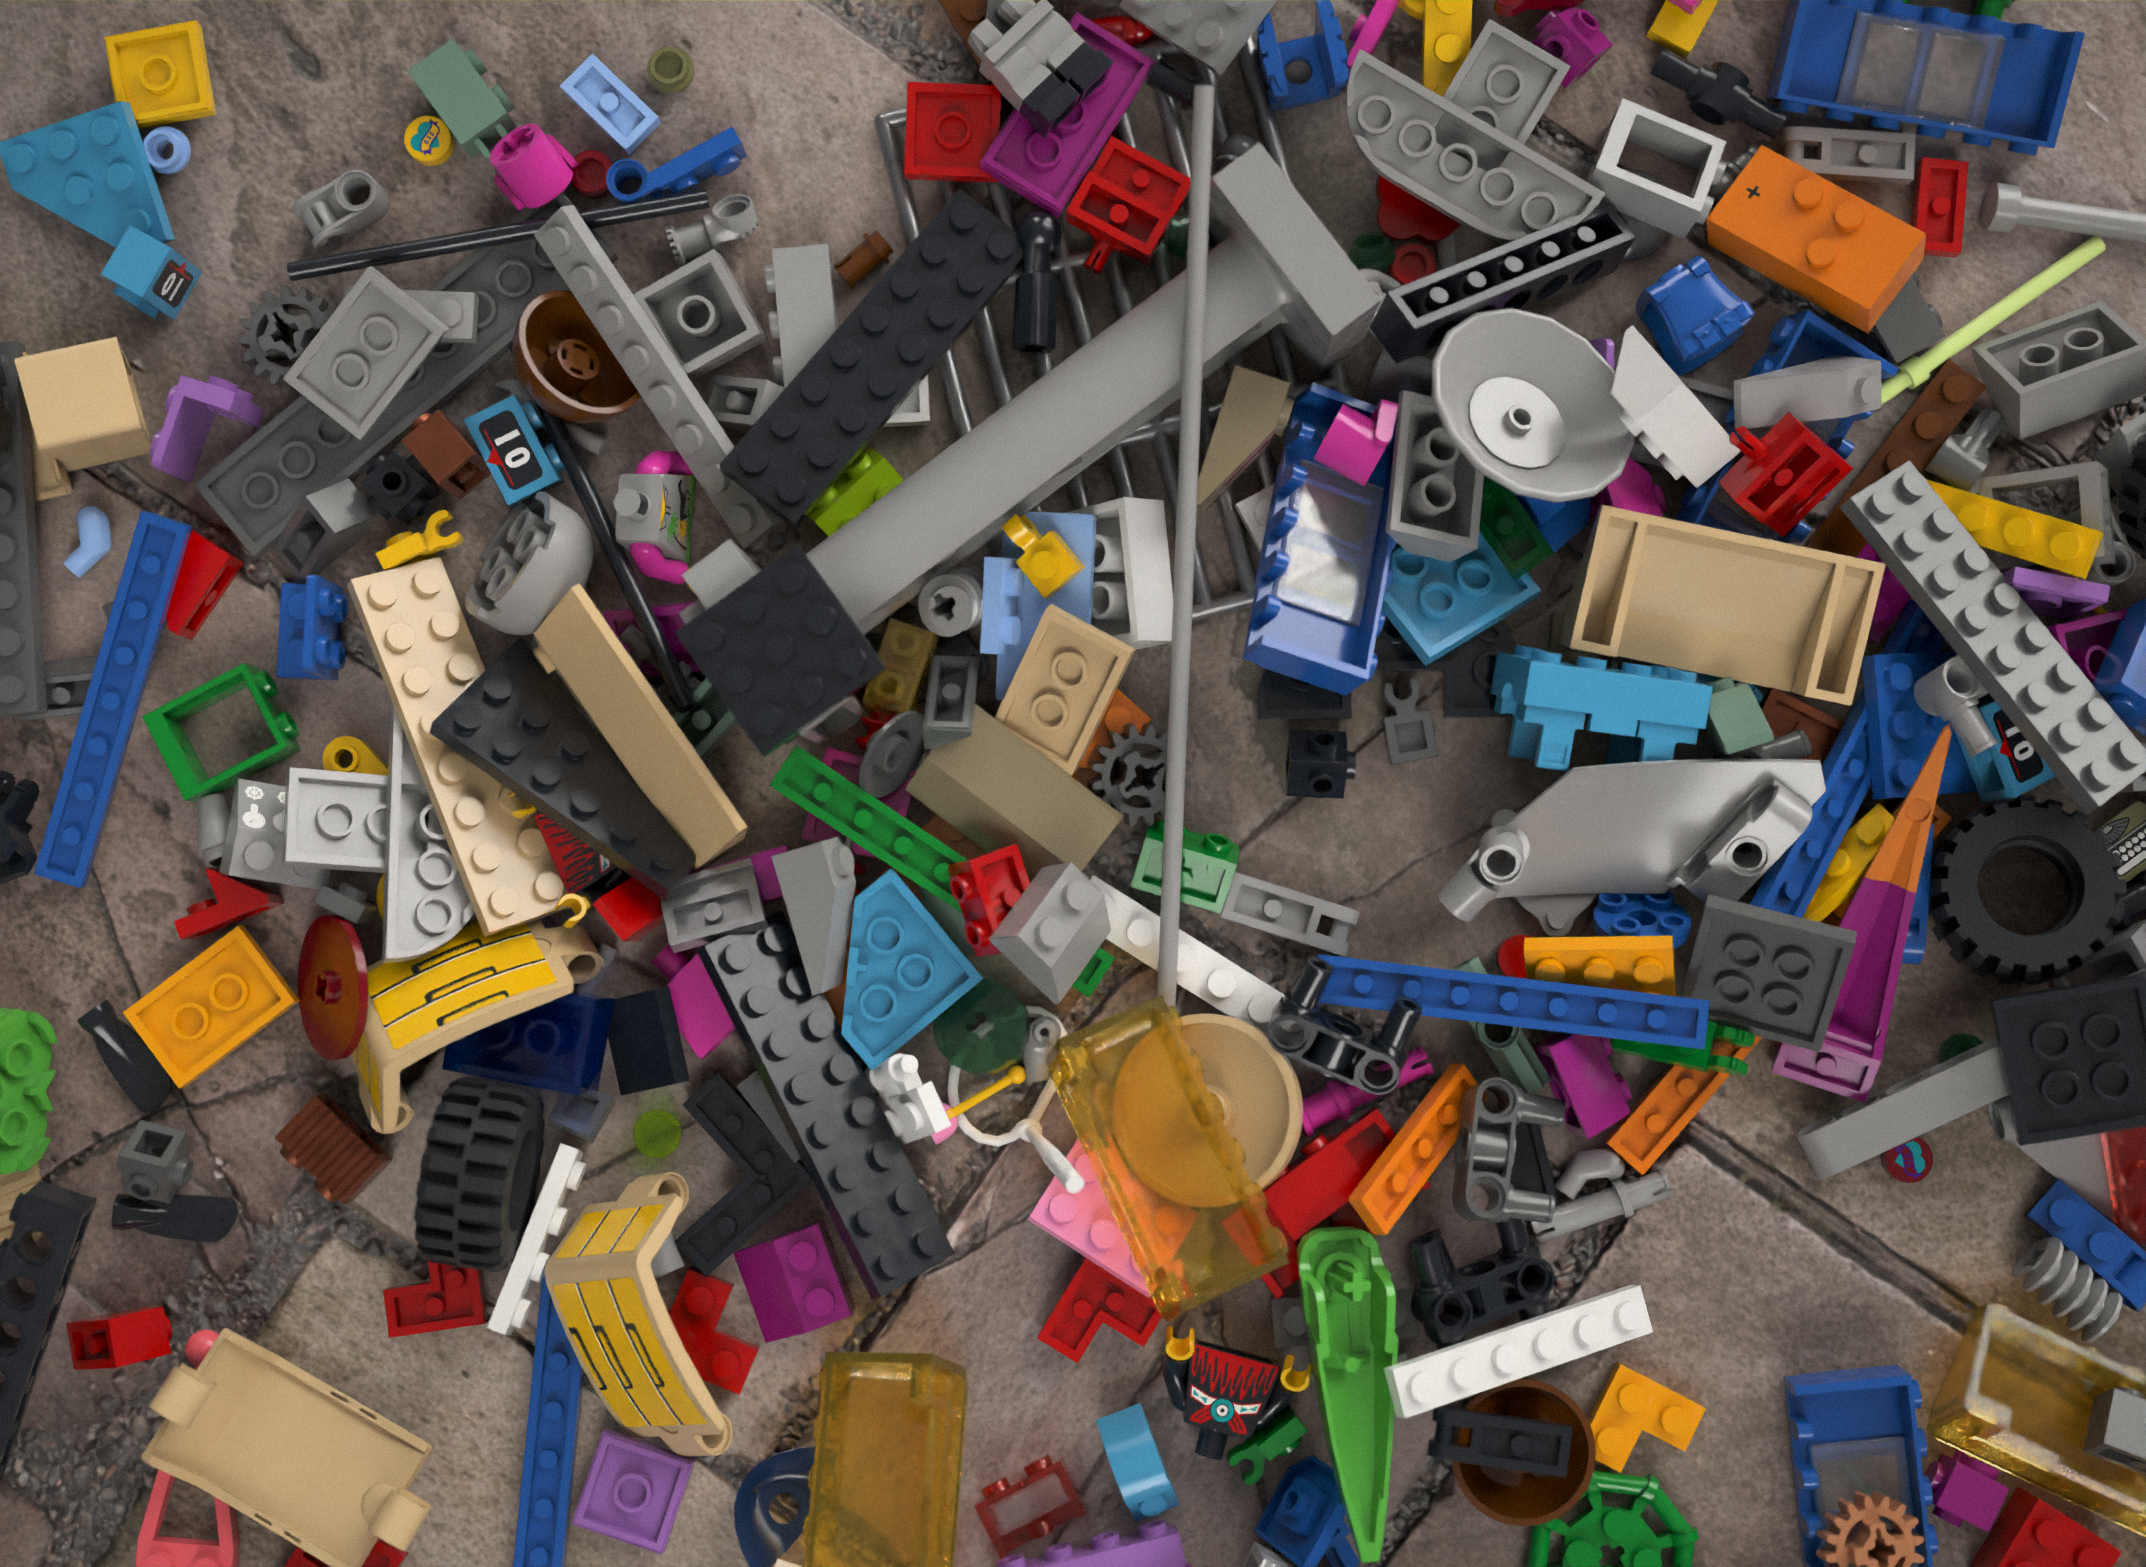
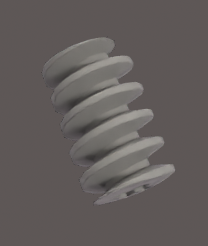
M972 563L931 579L923 587L919 596L918 610L922 622L930 631L939 636L951 637L981 624L983 563Z
M2046 1237L2035 1242L2020 1257L2013 1269L2012 1275L2014 1277L2027 1274L2022 1284V1288L2026 1292H2032L2038 1287H2042L2037 1296L2038 1303L2046 1305L2054 1299L2057 1300L2051 1310L2054 1317L2061 1318L2069 1312L2071 1313L2066 1322V1327L2069 1330L2075 1331L2085 1325L2080 1336L2081 1341L2086 1344H2090L2100 1338L2115 1324L2119 1317L2123 1301L2121 1293L2113 1288H2108L2105 1279L2098 1275H2093L2092 1268L2086 1263L2079 1262L2077 1255L2073 1251L2064 1250L2062 1241L2056 1237Z

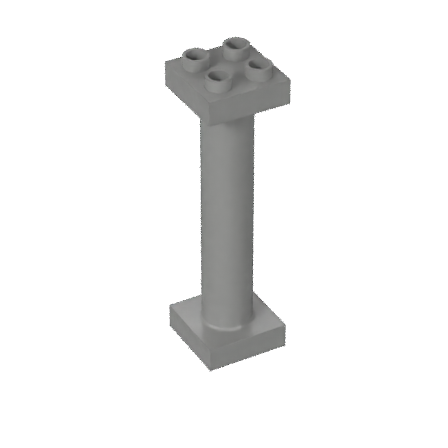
M1260 142L1211 178L1208 233L1217 243V246L1207 253L1202 381L1278 324L1319 376L1364 342L1381 301ZM1187 269L806 554L863 635L918 595L931 579L946 574L1002 532V526L1015 514L1019 517L1026 514L1182 397ZM727 540L682 574V577L697 595L698 599L682 610L679 615L684 623L687 624L762 569L733 541ZM854 693L789 739L785 744H789L801 735L825 747L859 722L860 717L867 716L869 712Z

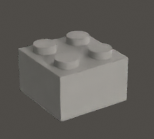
M715 249L633 294L691 382L768 339L727 262Z

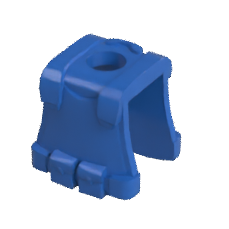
M1316 1L1314 35L1277 43L1270 12H1268L1256 28V49L1265 81L1269 88L1267 96L1270 108L1273 111L1285 110L1338 96L1341 93V87L1345 86L1348 82V58L1345 42L1342 40L1343 33L1338 16L1334 17L1331 1ZM1294 61L1306 63L1311 69V78L1306 83L1300 85L1288 81L1285 76V69L1290 63Z
M1699 255L1687 261L1684 266L1680 264L1665 273L1656 283L1643 290L1636 302L1638 317L1651 332L1659 347L1662 359L1678 376L1693 373L1724 353L1744 332L1743 327L1755 315L1749 303L1731 292L1711 271L1706 260Z

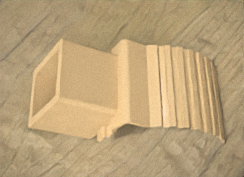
M117 337L33 355H27L26 352H23V357L14 358L29 411L35 502L73 493L74 490L69 476L70 471L150 453L151 440L132 371Z

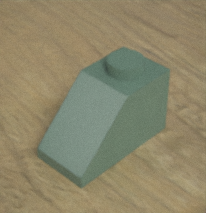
M1726 677L1706 684L1713 686L1706 729H1704L1710 751L1728 755L1775 740L1772 730L1748 683L1739 682L1734 684L1732 677Z

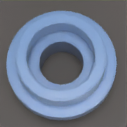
M168 126L158 127L152 130L143 141L148 162L151 168L159 173L176 174L183 170L190 160V143L187 137L178 129ZM172 143L174 151L171 158L167 159L164 155V149L166 145Z

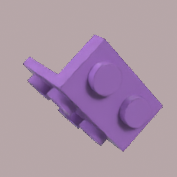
M181 375L178 385L173 386L168 393L165 405L167 416L162 431H158L152 439L150 445L151 465L159 471L189 483L193 479L215 414L260 428L265 410L251 402L252 394L238 389V385L214 376H209L207 383Z

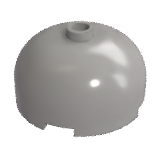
M543 491L537 492L534 499L535 502L529 507L520 502L505 517L478 558L479 561L484 563L480 569V578L477 586L473 583L467 586L465 597L467 612L491 627L511 635L534 634L573 586L580 583L583 589L586 590V583L593 565V541L583 519L574 510ZM506 541L516 546L513 554L501 547Z

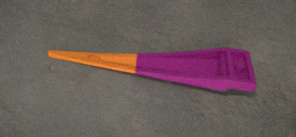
M1949 724L1942 729L1837 925V927L1857 931V935L1821 1051L1817 1052L1780 1042L1771 1065L1772 1073L1864 1103L1866 1102L1882 1061L1913 904L1951 738Z

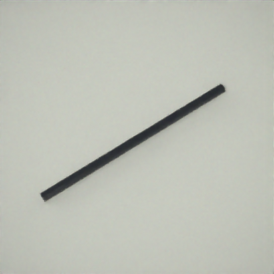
M703 189L578 211L587 227L593 229L710 208L707 191ZM552 216L288 262L287 271L290 280L297 281L365 269L371 266L377 267L536 239L534 234Z
M512 342V343L510 344V346H509V350H510V352H511V354H512V356H513V352H512L513 342ZM534 401L679 713L692 710L697 706V703L623 546L616 541L612 522L564 420L550 414Z

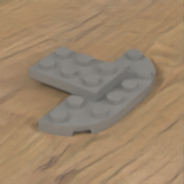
M1491 19L1487 21L1443 97L1367 52L1359 50L1352 65L1346 89L1347 121L1357 149L1366 162L1381 177L1483 237L1509 243L1563 220L1575 226L1597 207L1606 194L1524 145L1571 66Z
M392 700L390 703L388 776L289 767L286 772L282 866L385 873L382 962L408 961L437 950L450 941L464 927L474 913L473 906Z

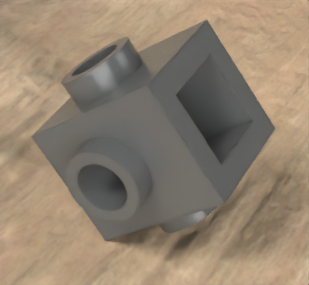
M140 1120L128 1142L121 1148L117 1159L116 1167L117 1171L121 1172L123 1193L132 1194L142 1200L152 1199L170 1204L179 1186L185 1187L188 1184L194 1168V1160L189 1158L187 1131Z

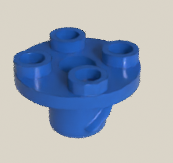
M1668 890L1664 894L1601 893L1598 898V904L1594 909L1593 927L1599 937L1673 936V948L1675 949L1687 941L1690 934L1691 919L1686 910L1674 902V895Z

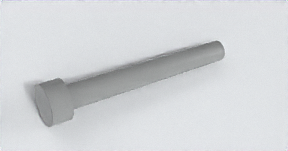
M1995 182L1991 183L1987 188L1981 204L1980 225L1984 230L2008 233L2017 224L2146 243V214L2025 197L2022 196L2019 186Z

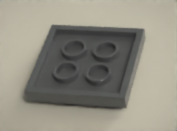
M1708 894L1680 997L1710 1000L1708 1021L1716 1022L1718 1026L1740 1029L1756 1036L1820 1052L1855 946L1857 931Z

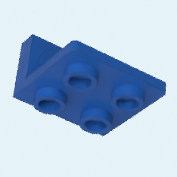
M307 575L306 584L281 583L276 677L283 679L338 681V669H343L346 661L345 643L340 641L341 622H346L349 611L348 597L346 594H343V587L319 575Z

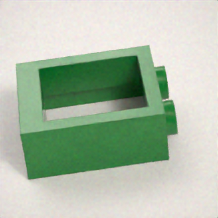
M243 663L142 716L185 801L196 802L201 797L219 794L236 785L237 778L246 780L301 751L295 739L300 736L299 729L287 711L281 712L274 698L278 694L277 686L265 669L260 671L258 667ZM248 687L276 744L209 778L181 721Z

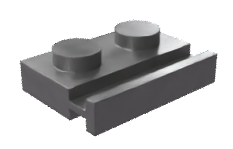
M750 858L689 874L666 900L661 898L668 940L674 953L712 943L729 934H746L768 928L754 873V866Z

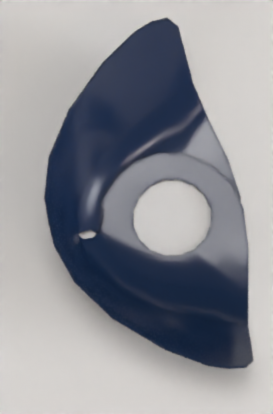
M816 1446L780 1452L759 1462L747 1474L737 1491L734 1504V1521L739 1545L749 1567H772L777 1559L801 1535L817 1506L832 1456L830 1450ZM752 1489L758 1490V1493H754ZM787 1492L793 1494L798 1499L800 1511L794 1521L788 1524H780L772 1519L769 1513V1505L776 1495Z

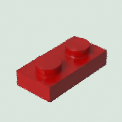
M1922 157L1916 162L1911 226L1926 233L1924 255L1956 258L1961 254L1969 162Z

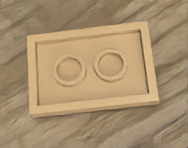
M1051 604L1046 607L996 713L995 719L1072 776L1077 772L1136 649Z

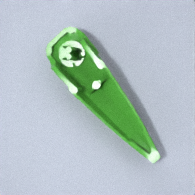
M1355 1226L1317 1228L1303 1235L1297 1247L1301 1310L1307 1325L1319 1410L1339 1495L1360 1561L1362 1563L1379 1561L1383 1545L1393 1443L1394 1406L1384 1368L1397 1364L1398 1336L1395 1333V1288L1391 1281V1273L1383 1264L1378 1243L1372 1234Z

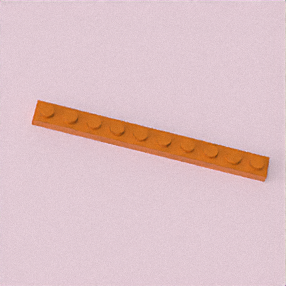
M1902 797L1889 811L1894 818L1906 797ZM1935 804L1931 824H1934L1933 840L1952 819L1937 804ZM1855 892L1823 919L1821 923L1837 926ZM1754 1035L1753 1046L1749 1048L1715 1041L1712 1055L1734 1057L1743 1060L1762 1037ZM1670 1064L1630 1110L1631 1113L1625 1116L1604 1140V1143L1611 1150L1618 1153L1619 1157L1636 1172L1644 1175L1730 1074L1709 1069L1706 1073Z

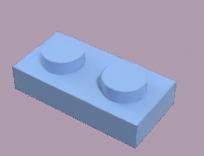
M593 53L560 85L563 93L628 155L661 124L659 117Z

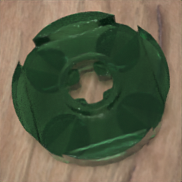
M983 978L933 1020V1034L939 1051L953 1066L972 1075H992L1005 1070L1011 1064H1015L1022 1059L1025 1053V1046L1029 1040L1030 1019L1025 1004L1012 989L993 979ZM982 1014L985 1015L987 1021L994 1023L993 1030L989 1031L984 1039H980L976 1033H970V1025L977 1024L978 1016Z

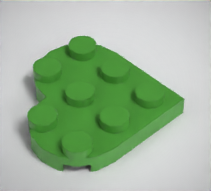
M0 1008V1174L5 1175L15 1171L24 1172L29 1170L42 1158L50 1144L51 1137L45 1136L48 1124L46 1111L53 1112V1106L46 1093V1089L56 1072V1069H49L52 1059L51 1044H58L51 1024L43 1016L36 1012H28L16 1008Z

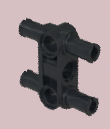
M1509 1218L1506 1222L1496 1223L1501 1248L1498 1249V1252L1447 1272L1439 1235L1426 1234L1409 1241V1247L1412 1250L1419 1277L1411 1300V1311L1414 1317L1424 1325L1426 1336L1431 1342L1436 1343L1437 1350L1465 1341L1464 1336L1468 1331L1518 1311L1520 1322L1548 1313L1546 1302L1549 1300L1550 1291L1555 1281L1554 1270L1550 1263L1542 1259L1540 1249L1536 1243L1530 1241L1525 1220ZM1526 1268L1525 1277L1521 1281L1522 1272ZM1445 1301L1444 1310L1438 1316L1439 1307Z

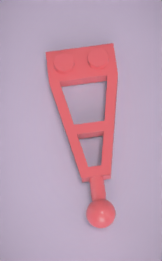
M209 1329L200 1330L188 1339L185 1346V1354L195 1370L198 1369L219 1336V1333ZM158 1470L138 1537L135 1567H238L240 1540L236 1509L214 1497L219 1541L159 1536L175 1477Z

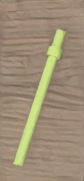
M2098 236L2091 237L1920 357L1911 356L1898 365L1897 368L1899 369L1896 375L1881 383V406L1906 388L1913 390L1930 377L1929 372L2104 252L2106 246L2103 240Z

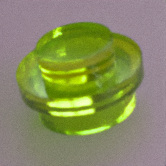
M665 1110L646 1112L637 1120L633 1129V1139L636 1147L646 1156L661 1158L671 1154L678 1147L682 1136L679 1121L673 1114Z

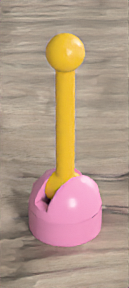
M1019 1065L1012 1066L1005 1077L955 1107L942 1103L951 1126L931 1135L935 1144L938 1145L955 1133L958 1126V1115L1008 1085L1024 1082L1026 1079L1025 1069Z

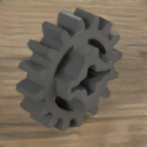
M282 285L280 297L277 298L268 290L264 291L263 296L266 303L260 307L258 304L250 302L248 306L255 315L252 319L242 318L239 321L242 326L249 330L248 335L237 338L240 345L251 349L242 356L244 362L250 366L257 365L254 374L262 380L270 377V383L280 389L285 385L286 381L283 378L291 367L278 366L273 364L272 361L281 362L288 359L295 363L334 312L333 309L327 310L329 303L319 295L313 299L312 293L305 287H301L295 296L292 289L287 285ZM301 309L312 314L308 316L306 313H303L299 316H294L288 310ZM287 325L296 331L293 334L295 341L293 344L297 351L287 345L290 342V336L288 335L290 331Z
M1127 723L1124 728V736L1121 737L1117 732L1110 730L1108 737L1111 744L1108 747L1100 744L1095 745V750L1102 756L1100 761L1088 762L1087 767L1096 771L1097 777L1087 781V784L1092 789L1101 790V793L1097 795L1107 804H1111L1110 806L1120 814L1124 812V823L1134 826L1138 816H1140L1144 824L1152 826L1154 824V813L1164 817L1166 784L1162 789L1164 773H1166L1168 731L1162 729L1155 736L1154 725L1144 723L1140 733H1138L1135 725ZM1150 744L1157 749L1155 751L1150 750L1143 755L1139 754L1132 745ZM1116 759L1117 765L1115 775L1110 778L1111 768L1114 760ZM1186 761V770L1191 768V763ZM1137 765L1145 768L1142 772L1144 781L1141 784L1133 781L1137 776L1134 770ZM1185 779V788L1191 786V782ZM1133 795H1138L1142 799H1144L1146 803L1142 805H1130L1123 803L1121 800L1123 798L1129 799Z

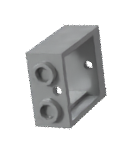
M1622 98L1606 128L1586 182L1606 193L1599 204L1603 205L1609 202L1616 211L1685 239L1693 224L1696 222L1702 225L1710 212L1714 198L1708 196L1711 185L1717 186L1725 171L1727 163L1721 161L1720 158L1727 141ZM1626 140L1699 170L1690 197L1617 167Z
M2098 461L1979 479L1980 492L1974 494L2000 501L1999 493L2079 482L2082 526L2098 530L2104 534L2091 566L2116 563L2108 469ZM1981 548L2001 573L2015 566L2041 572L2056 571L2014 557H2004V554Z

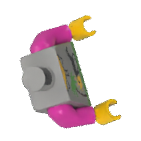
M678 451L651 452L637 464L635 474H621L619 477L618 493L614 498V508L617 511L616 541L630 552L639 572L646 577L682 585L685 581L682 574L690 569L688 565L695 477L692 476V471Z

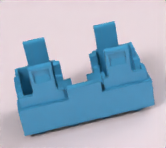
M1515 645L1514 654L1497 652L1490 694L1496 695L1495 712L1513 715L1507 756L1535 760V767L1561 771L1568 770L1574 732L1576 729L1583 730L1586 713H1589L1586 730L1611 734L1606 764L1673 760L1676 743L1696 745L1698 730L1706 729L1713 686L1696 682L1697 673L1677 670V668L1654 664L1645 666L1624 662L1622 669L1606 668V660L1578 656L1577 664L1562 661V654Z

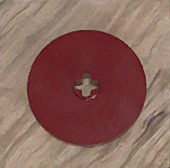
M323 915L311 924L302 944L298 966V998L300 1000L299 1006L303 1025L311 1045L321 1057L327 1060H339L349 1057L361 1040L368 1011V974L363 949L352 925L342 916Z

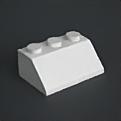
M1633 325L1628 328L1624 334L1611 394L1624 408L1617 416L1635 437L1639 435L1638 439L1656 459L1658 458L1660 463L1676 481L1685 475L1698 488L1741 451L1730 443L1728 433Z
M1123 497L1065 512L1093 514L1096 516L1091 625L1135 649L1171 643L1173 590L1164 500Z

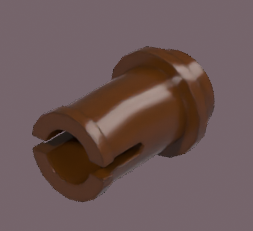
M877 230L870 236L867 233L863 234L865 240L838 263L833 265L852 289L883 261L887 265L890 262L888 257L894 253L893 249Z

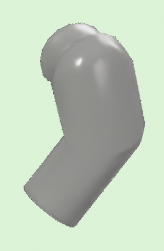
M1050 1016L1037 1018L1021 1038L1026 1082L1050 1079L1047 1055L1061 1036L1059 1023Z

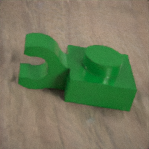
M1289 1405L1265 1430L1254 1431L1252 1437L1246 1442L1232 1447L1226 1454V1459L1232 1467L1242 1459L1251 1460L1250 1468L1244 1471L1241 1477L1247 1486L1252 1485L1261 1478L1264 1472V1460L1266 1457L1271 1461L1278 1454L1279 1456H1284L1293 1451L1301 1442V1436L1307 1432V1429Z

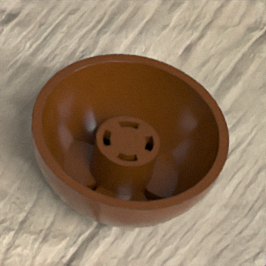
M550 291L536 297L527 305L518 320L514 332L512 346L513 362L523 388L541 408L567 421L595 423L617 417L638 402L642 396L572 291Z
M1520 1378L1477 1393L1466 1403L1463 1409L1569 1424L1573 1428L1566 1477L1451 1461L1454 1476L1460 1489L1470 1503L1480 1512L1504 1524L1534 1526L1560 1517L1581 1499L1594 1472L1596 1447L1592 1428L1587 1417L1569 1395L1543 1381ZM1456 1426L1454 1442L1467 1444L1469 1428Z

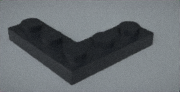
M721 1072L712 1077L683 1104L686 1110L746 1176L675 1240L678 1246L706 1277L812 1181L804 1164L800 1160L794 1163L752 1106Z

